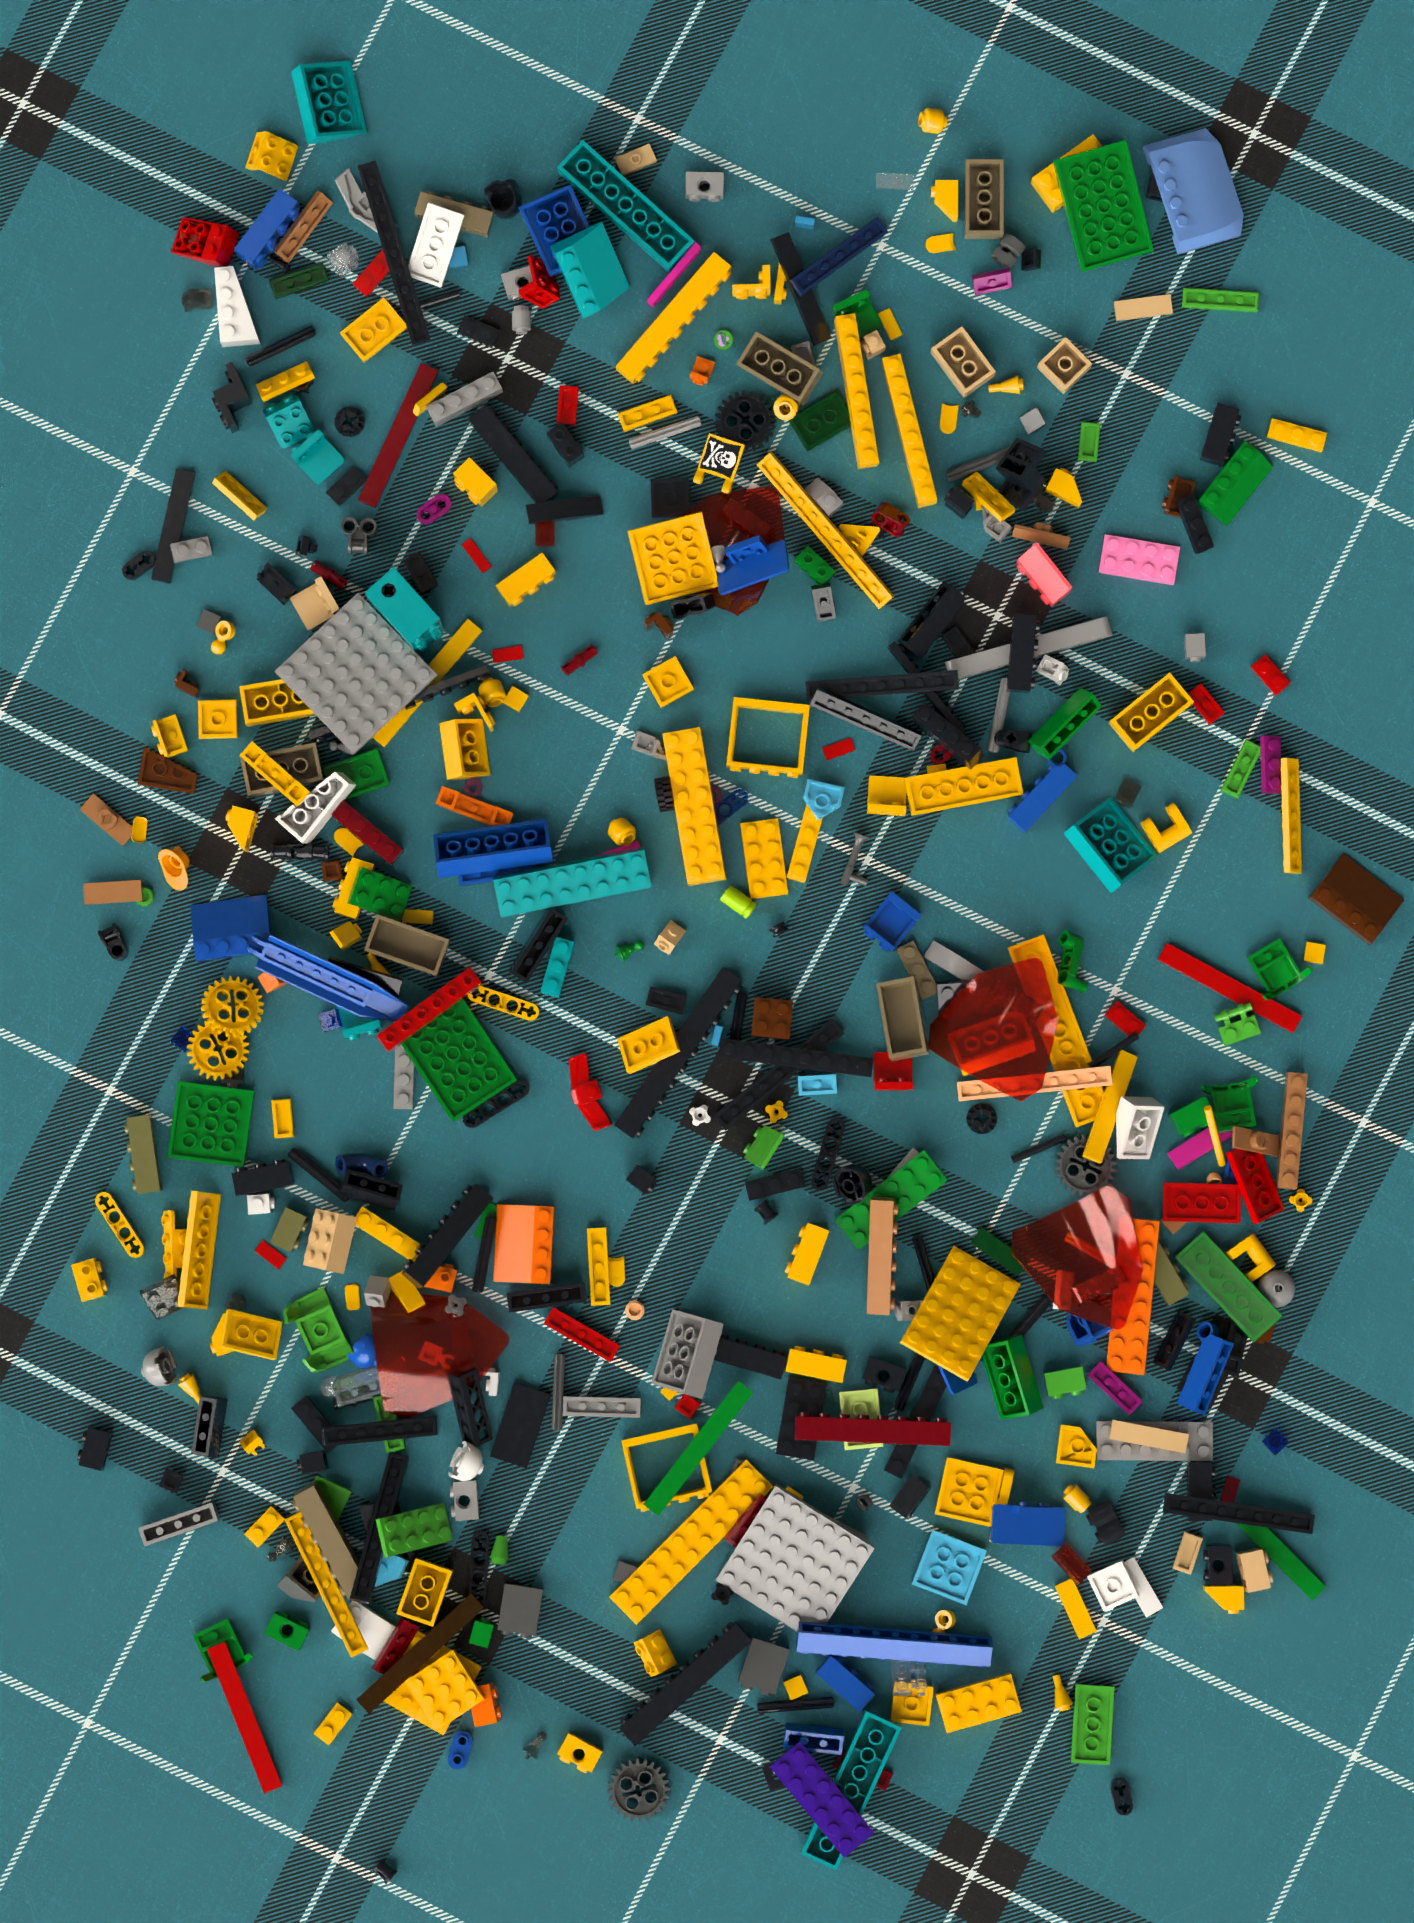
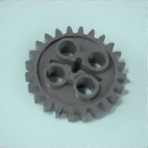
M1081 1135V1140H1078L1075 1136L1074 1143L1067 1140L1068 1147L1061 1146L1064 1152H1057L1061 1158L1054 1160L1056 1163H1059V1166L1055 1167L1054 1170H1060L1056 1177H1062L1059 1184H1067L1065 1190L1071 1187L1072 1194L1079 1191V1197H1081L1083 1192H1086L1087 1197H1090V1191L1096 1196L1098 1195L1097 1189L1104 1192L1103 1185L1110 1186L1107 1180L1115 1179L1110 1174L1117 1172V1170L1112 1168L1117 1162L1111 1161L1115 1157V1154L1109 1155L1108 1153L1112 1149L1111 1147L1106 1149L1103 1165L1100 1167L1096 1166L1090 1159L1085 1157L1078 1158L1076 1156L1077 1148L1085 1149L1087 1143L1084 1135ZM1072 1157L1082 1163L1088 1161V1165L1100 1170L1101 1174L1090 1169L1082 1170L1083 1166L1070 1161V1158ZM1070 1165H1075L1078 1169V1173L1075 1176H1071L1068 1173ZM1088 1173L1095 1176L1093 1184H1088L1085 1180Z
M637 1758L636 1763L629 1759L628 1766L622 1762V1770L617 1767L615 1768L618 1774H611L614 1781H609L608 1785L613 1788L608 1789L607 1793L613 1794V1796L609 1797V1801H615L612 1808L619 1807L617 1814L623 1811L624 1819L630 1815L632 1822L635 1817H638V1821L641 1822L642 1817L649 1821L650 1814L655 1818L656 1810L662 1813L663 1810L660 1805L667 1806L664 1798L667 1799L670 1796L665 1791H669L670 1787L665 1786L669 1779H663L666 1772L659 1773L661 1766L654 1768V1761L648 1765L646 1758L643 1763H640L639 1758ZM648 1773L651 1776V1780L644 1783L640 1780V1775ZM628 1778L632 1781V1786L626 1789L622 1787L621 1781ZM650 1784L656 1785L653 1788L642 1790L641 1795H639L638 1792H634L627 1796H622V1794L625 1792L635 1790L636 1785H639L640 1788L646 1787ZM647 1792H654L657 1798L654 1801H648L645 1797ZM630 1797H634L637 1799L638 1804L635 1807H630L627 1804V1800Z

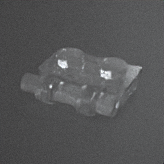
M891 1659L892 1696H911L912 1688L918 1690L919 1696L926 1695L927 1681L924 1676L926 1665L917 1661L916 1664H910V1661ZM911 1673H916L917 1679L911 1680Z

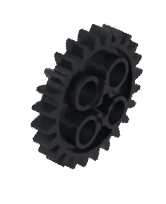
M743 390L742 396L735 392V398L728 395L729 402L722 400L724 407L718 406V410L721 413H715V417L720 419L715 421V425L720 426L716 429V432H722L719 437L745 445L746 453H748L749 447L753 451H756V445L763 448L762 441L768 443L767 436L773 437V433L770 430L776 429V426L771 424L776 422V418L771 417L775 414L774 411H769L772 404L765 405L767 398L760 400L759 393L756 397H753V391L746 395L745 390ZM743 404H747L750 407V410L748 412H742L739 409L740 406ZM736 410L744 420L748 418L749 425L757 429L758 433H755L747 423L743 425L742 419L732 411ZM756 417H761L764 419V423L757 425L753 420ZM734 418L737 420V424L729 426L727 420ZM743 431H749L751 433V437L748 439L742 438L741 433Z

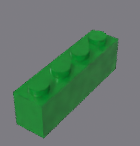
M1079 688L1028 742L1037 754L1050 760L1102 707L1093 693Z

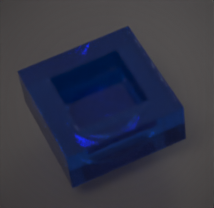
M338 1009L318 1014L323 1032L343 1027Z
M181 1026L170 1042L186 1053L188 1050L187 1045L192 1044L188 1041L189 1037L195 1038V1036Z
M1276 1428L1261 1441L1274 1456L1289 1443Z

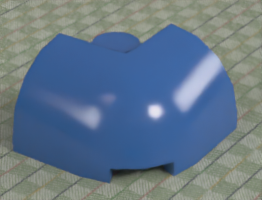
M1095 1294L1071 1306L1066 1323L1077 1346L1094 1343L1097 1341V1338L1113 1331Z

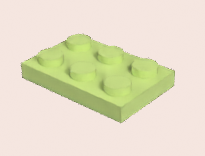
M878 1388L839 1392L841 1414H850V1418H858V1415H869V1419H877V1415L880 1416ZM844 1442L845 1450L883 1447V1443Z

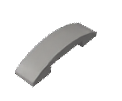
M935 941L932 942L923 956L960 980L993 978Z

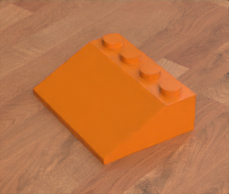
M497 1204L493 1282L551 1284L555 1207Z

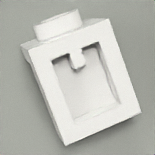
M1045 654L1036 671L1053 680L1056 684L1061 685L1068 677L1069 668L1064 663Z
M270 1193L247 1195L248 1215L272 1213V1209H275L274 1197H271Z
M484 1368V1371H479V1375L490 1376V1380L486 1381V1391H489V1396H498L500 1373L495 1372L496 1368Z

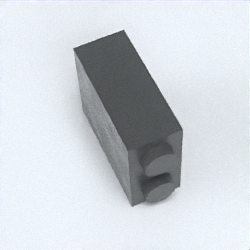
M505 1583L497 1630H500L501 1634L513 1636V1633L521 1634L520 1637L528 1639L536 1636L544 1588Z
M753 1636L738 1682L742 1683L741 1687L752 1690V1687L760 1689L759 1693L770 1696L771 1693L775 1694L790 1648Z

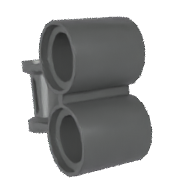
M344 518L341 522V529L349 537L348 554L364 553V555H368V538H373L378 533L376 522L371 518H365L358 525L354 518ZM353 523L355 528L352 531H346V524ZM372 524L374 529L371 532H365V525Z

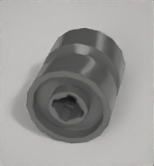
M1005 234L1000 241L1001 246L996 247L991 254V258L1003 268L1011 270L1017 262L1016 257L1021 256L1026 246L1016 237Z

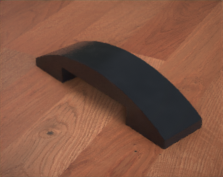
M1232 1319L1226 1340L1234 1343L1222 1373L1239 1377L1248 1336Z

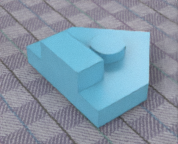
M807 779L803 799L816 819L819 820L841 806L845 787Z
M383 1555L375 1587L400 1579L409 1560L400 1555L386 1558Z

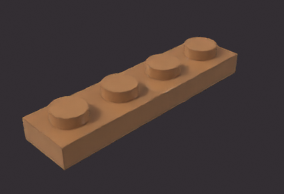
M317 190L273 252L286 263H289L333 202Z

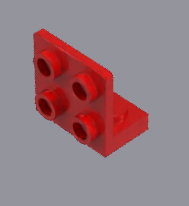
M529 255L528 262L533 281L518 290L519 296L544 309L561 299L559 285L555 275L549 276L543 261L533 255Z
M875 1052L873 1054L874 1091L913 1090L912 1058L892 1062L889 1059L888 1052Z

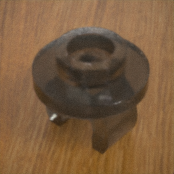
M966 401L961 408L963 417L969 415L975 419V417L978 418L981 411L974 407L975 401Z
M234 1292L232 1300L226 1303L225 1306L227 1309L233 1310L237 1307L239 1310H243L246 1308V1299L242 1294Z

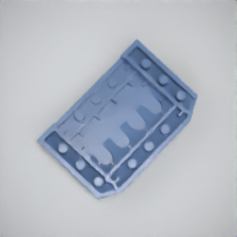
M1206 128L1143 146L1147 163L1152 167L1174 234L1172 239L1177 254L1234 239L1241 235L1244 214L1221 144Z

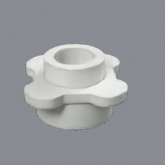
M706 1105L690 1109L689 1113L693 1117V1125L698 1126L700 1123L710 1122L711 1117L708 1116V1107Z

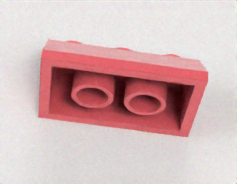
M1035 543L1017 560V569L1022 575H1027L1030 579L1028 581L1034 590L1038 589L1042 594L1040 598L1046 605L1049 604L1052 607L1070 593L1072 586L1038 543Z

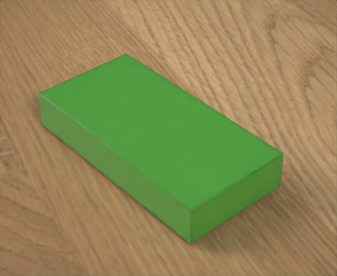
M1081 422L1078 460L1097 462L1100 423Z

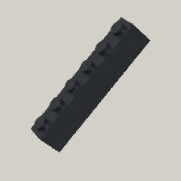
M485 404L469 417L468 421L535 503L552 501L558 496V486L552 479L549 481L545 477L547 473L541 465H535L532 454L528 450L525 452L521 448L523 444L517 436H511L509 433L511 429L504 421L501 423L497 419L499 415L493 407L488 408Z
M477 1183L471 1186L467 1185L461 1193L463 1194L461 1199H456L452 1203L449 1214H444L438 1221L440 1224L436 1230L432 1229L426 1237L428 1239L424 1245L420 1244L415 1250V1257L412 1260H407L403 1265L404 1270L401 1274L417 1288L425 1286L493 1200V1197Z

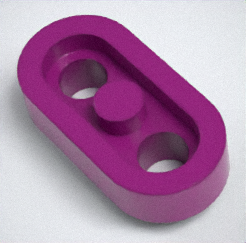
M445 494L436 495L419 507L416 514L418 521L423 525L432 524L449 512L451 500ZM440 502H445L446 504L443 508H440L438 505ZM429 513L430 517L428 519L423 518V514Z

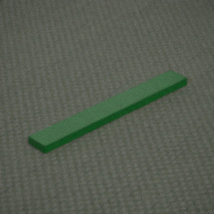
M737 1381L643 1505L658 1516L662 1513L753 1394L750 1389Z

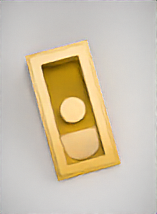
M403 1271L389 1278L390 1287L407 1312L410 1313L425 1305V1302L415 1285L401 1274Z

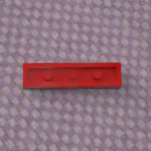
M554 1307L544 1322L548 1327L609 1362L612 1361L620 1347L617 1343Z

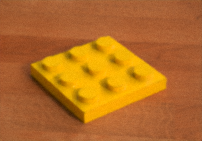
M947 1457L934 1514L991 1527L992 1506L997 1504L1004 1470Z
M455 1649L405 1681L435 1731H438L485 1700L484 1695Z

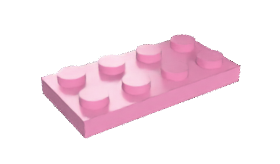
M1105 534L1098 573L1174 585L1180 547Z

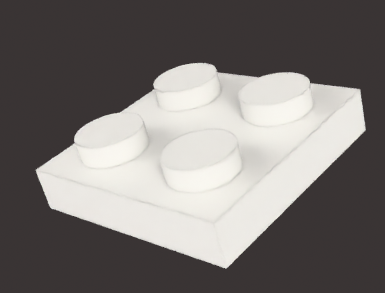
M1123 1560L1087 1576L1104 1612L1139 1596L1138 1590Z

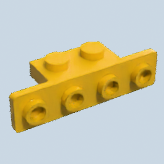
M174 1210L163 1211L161 1218L162 1225L164 1226V1234L162 1236L165 1251L163 1255V1263L165 1264L164 1283L166 1288L177 1287V1268H182L187 1229H175Z

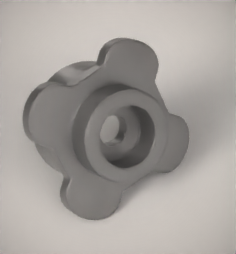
M450 1295L445 1311L462 1316L464 1314V1305L467 1303L466 1299Z

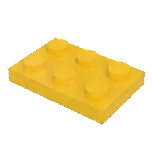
M383 297L342 330L340 335L365 363L405 331L407 327L406 323Z
M668 1016L617 1039L626 1072L629 1074L680 1052L673 1024Z
M227 1309L220 1348L276 1360L283 1322Z

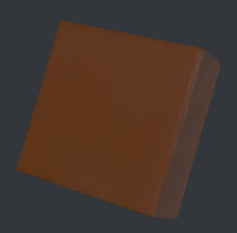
M341 860L321 862L324 882L343 879Z

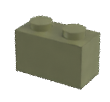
M285 1207L270 1243L289 1252H293L294 1249L297 1250L301 1243V1239H299L300 1234L305 1232L309 1225L308 1217Z

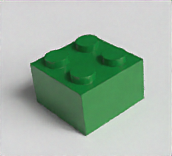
M1206 1096L1168 1115L1178 1136L1183 1134L1186 1137L1196 1132L1195 1127L1199 1125L1201 1128L1208 1126L1204 1107L1210 1105Z

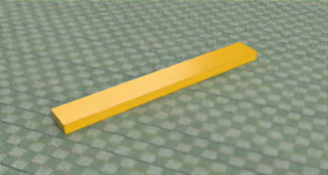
M469 619L463 623L428 665L437 674V677L426 687L440 682L483 632ZM423 701L416 703V706L406 710L403 708L372 738L385 748Z
M300 1511L284 1520L352 1658L369 1648L338 1588L336 1580L333 1579L329 1572L330 1568L327 1562H324L320 1555L321 1549L319 1545H315L310 1536L312 1531L309 1527L306 1528L301 1520L303 1516Z

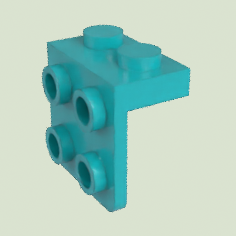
M297 394L287 395L283 398V401L277 404L271 403L266 406V409L262 410L281 448L289 447L305 439L314 430Z
M318 429L316 432L314 430L310 432L303 444H297L292 449L293 453L290 455L314 483L320 485L345 460Z
M337 1006L345 1039L349 1038V1041L361 1038L360 1035L362 1034L374 1035L379 1033L380 1029H383L380 1019L359 1017Z

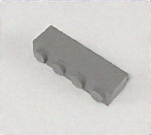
M491 372L427 405L426 409L435 427H438L503 393V390L494 372Z
M211 1502L138 1529L145 1547L221 1519L215 1502Z

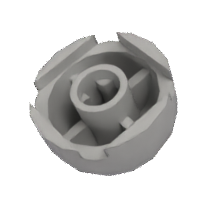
M1274 1269L1267 1271L1257 1281L1256 1288L1274 1308L1284 1307L1294 1297V1280L1288 1273L1282 1270Z
M160 1347L150 1351L144 1357L141 1373L152 1385L162 1387L176 1382L177 1374H174L173 1368H177L171 1351Z

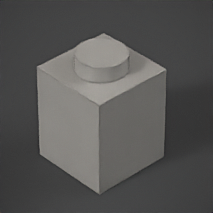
M1205 633L1185 634V660L1190 659V662H1201V659L1206 657Z
M370 1275L364 1291L366 1305L385 1308L391 1292L389 1278Z

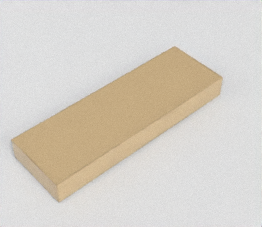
M1170 294L1114 301L1116 321L1173 314Z

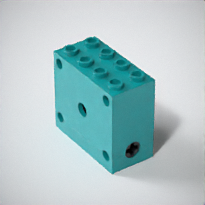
M394 567L365 592L370 605L417 654L424 653L429 648L428 644L434 640L436 642L443 636L444 628L440 618Z

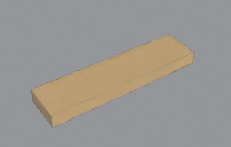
M1112 1420L1109 1439L1181 1453H1186L1189 1434L1117 1420Z

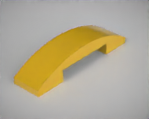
M253 741L239 755L297 807L310 793Z

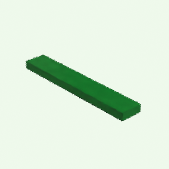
M1236 1523L1312 1601L1326 1588L1268 1528Z

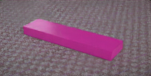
M695 242L651 294L647 299L648 305L652 308L655 307L701 252V246Z
M1209 1127L1167 1153L1177 1170L1182 1169L1214 1148ZM1233 1131L1218 1133L1220 1142L1223 1143L1231 1138Z

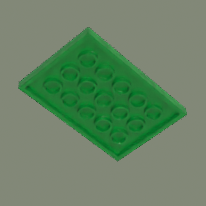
M1126 140L1053 160L1081 272L1154 251Z
M461 999L401 1043V1046L452 1123L517 1081L464 999Z

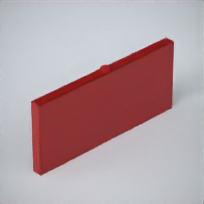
M522 645L492 650L494 663L524 659Z
M851 738L824 747L822 750L828 761L852 752L855 748Z
M263 1240L254 1250L277 1269H280L287 1259Z

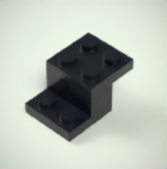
M233 362L226 364L227 371H225L230 384L212 391L215 397L211 399L218 413L222 411V414L219 416L226 430L230 428L231 432L234 433L239 429L231 413L252 403Z
M1016 438L995 469L1006 479L998 492L1012 506L1025 511L1046 481L1036 470L1037 465L1046 452L1042 448L1019 438Z

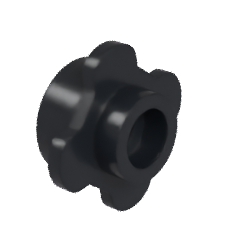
M717 1583L716 1590L711 1594L713 1600H718L723 1605H727L730 1596L734 1592L721 1583Z

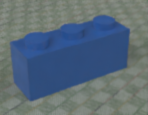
M830 1655L817 1669L816 1674L861 1712L875 1695L872 1691L874 1687L867 1681L863 1683L859 1680L858 1677L860 1675L853 1668L848 1670L843 1666L845 1662L838 1655L835 1657Z
M785 1722L783 1746L784 1749H790L800 1741L810 1752L842 1755L844 1730L841 1728Z

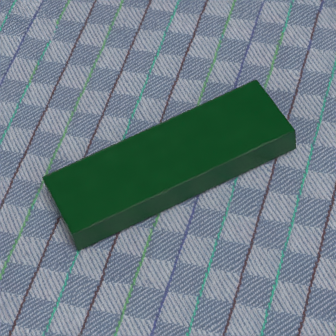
M322 262L269 280L276 300L329 282Z
M982 1227L971 1241L972 1245L1017 1277L1029 1261Z

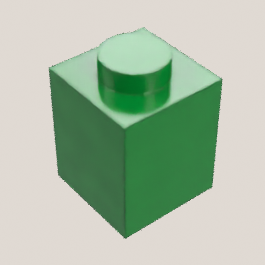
M480 1617L479 1620L476 1619L469 1643L488 1648L495 1624H492L491 1620Z

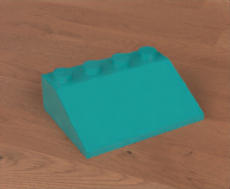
M351 60L299 64L291 72L307 144L327 143L367 133Z
M602 221L550 246L575 305L583 319L602 310L630 288Z
M1111 797L1063 833L1110 893H1113L1158 857Z

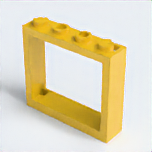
M734 697L726 767H729L730 771L735 772L747 769L749 773L754 774L766 771L768 775L779 776V773H785L787 777L798 778V775L803 774L810 705ZM738 708L803 714L797 768L733 761Z
M697 1423L621 1440L636 1509L641 1508V1512L650 1510L643 1505L645 1501H641L629 1447L688 1433H693L695 1437L699 1432ZM705 1457L700 1462L705 1487L676 1493L671 1501L678 1500L679 1503L690 1501V1497L697 1496L698 1499L709 1497L712 1488Z

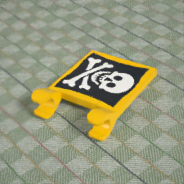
M709 433L693 482L702 484L706 472L726 479L722 492L730 494L745 445Z

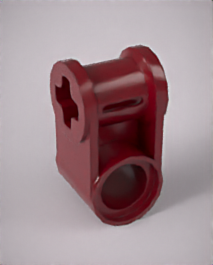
M887 502L880 503L871 516V520L876 526L881 527L894 537L903 536L905 526L910 523V518L907 514L899 511Z

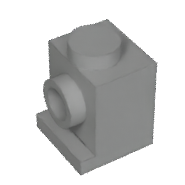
M922 1301L896 1302L894 1313L897 1321H912Z

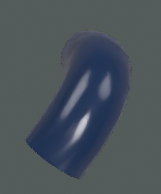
M370 1154L338 1155L335 1160L336 1169L340 1174H345L347 1169L382 1178L388 1172L387 1162Z

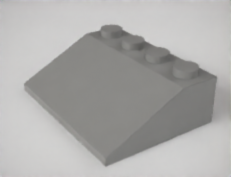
M672 1309L651 1384L703 1399L724 1324Z

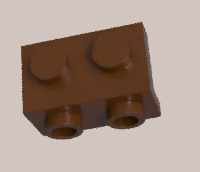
M1179 475L1169 479L1167 490H1170L1168 497H1164L1161 506L1165 508L1163 514L1181 519L1175 501L1193 494L1196 482L1179 478Z
M653 612L645 618L644 628L646 631L656 625L666 640L673 637L674 626L668 617L664 619L660 612L657 614Z

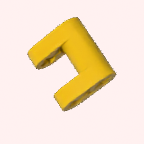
M1174 803L1165 807L1174 825L1159 833L1149 817L1140 822L1158 853L1192 834L1189 825Z
M1254 1233L1224 1253L1232 1261L1245 1251L1256 1265V1267L1245 1274L1251 1283L1276 1265Z

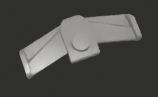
M348 168L335 179V182L349 208L350 214L377 232L366 193H361Z

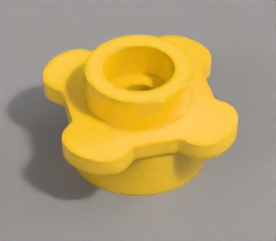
M777 1101L772 1106L767 1105L765 1111L769 1113L770 1122L776 1123L781 1118L785 1119L788 1115L784 1111L783 1102Z
M1298 1189L1294 1196H1290L1289 1202L1296 1206L1297 1211L1302 1212L1304 1207L1312 1203V1198L1308 1197L1304 1189Z

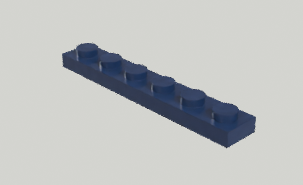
M876 217L789 280L799 296H802L888 233L887 229L879 217Z

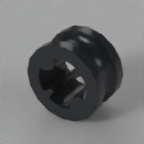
M784 921L769 929L774 934L773 938L788 931V928L784 927Z

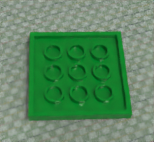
M178 1081L167 1157L244 1167L255 1091Z

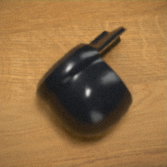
M496 180L484 189L489 207L497 217L512 219L520 212L518 207L522 206V198L515 180Z

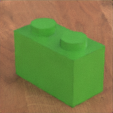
M1083 1366L1043 1373L1047 1396H1052V1399L1063 1398V1394L1070 1392L1071 1396L1083 1394L1082 1390L1087 1389Z

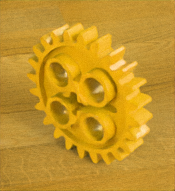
M229 976L228 981L222 977L221 983L215 980L214 987L208 986L209 992H204L206 998H202L201 1003L204 1005L201 1006V1011H206L202 1017L208 1018L206 1021L207 1025L213 1024L212 1031L218 1028L219 1035L225 1031L226 1037H228L229 1033H232L235 1038L237 1032L243 1036L244 1030L250 1033L251 1027H257L256 1022L261 1021L259 1015H263L264 1011L260 1008L264 1006V1003L259 1002L262 1000V995H257L259 989L252 990L253 983L246 985L247 979L240 982V978L237 976L236 980L233 981L232 977ZM230 991L233 992V1006L235 1007L234 1017L236 1022H232ZM242 994L246 999L240 1000L237 998V995ZM223 995L227 1000L220 1001L217 997ZM244 1012L248 1017L241 1018L238 1014ZM225 1013L229 1018L222 1019L219 1017V1014Z
M204 1021V1027L197 1026L199 1032L192 1031L195 1038L189 1037L188 1039L192 1044L187 1045V1049L192 1051L188 1052L187 1056L193 1057L189 1064H196L193 1070L201 1069L200 1076L204 1072L207 1073L206 1079L213 1075L214 1081H216L217 1076H220L222 1081H224L226 1074L229 1078H232L231 1072L233 1071L235 1074H238L237 1067L244 1068L241 1061L247 1062L248 1060L243 1056L249 1054V1051L244 1049L249 1046V1043L243 1042L247 1036H240V1033L237 1032L234 1038L233 1034L229 1033L226 1041H220L217 1037L219 1029L216 1028L212 1031L213 1024L207 1025L206 1021ZM210 1034L214 1036L217 1047H222L221 1055L225 1060L226 1065H223L218 1051L214 1052L215 1044L213 1043V1040L210 1038ZM208 1041L210 1048H201L200 1042ZM228 1050H233L236 1053V1057L228 1058L225 1053ZM210 1058H215L218 1060L219 1064L217 1066H211L209 1065L208 1060Z

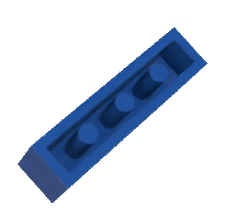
M1062 749L1058 753L1062 755L1063 761L1060 764H1054L1051 759H1047V763L1050 766L1047 769L1049 773L1045 778L1041 775L1034 783L1036 787L1032 791L1028 789L1021 797L1023 801L1019 805L1015 803L1008 811L1010 813L1008 819L1023 833L1036 822L1077 778V775L1064 764L1067 757Z
M1206 1321L1200 1323L1197 1327V1336L1202 1340L1201 1346L1194 1358V1363L1190 1373L1187 1375L1185 1385L1177 1404L1203 1415L1207 1412L1234 1343L1219 1337L1217 1325ZM1210 1327V1334L1206 1337V1330Z

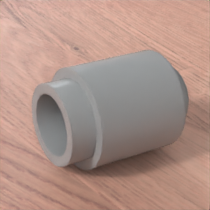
M514 306V311H512V330L516 331V334H527V331L531 330V311H529L528 306Z

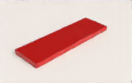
M471 538L461 544L482 574L492 567Z

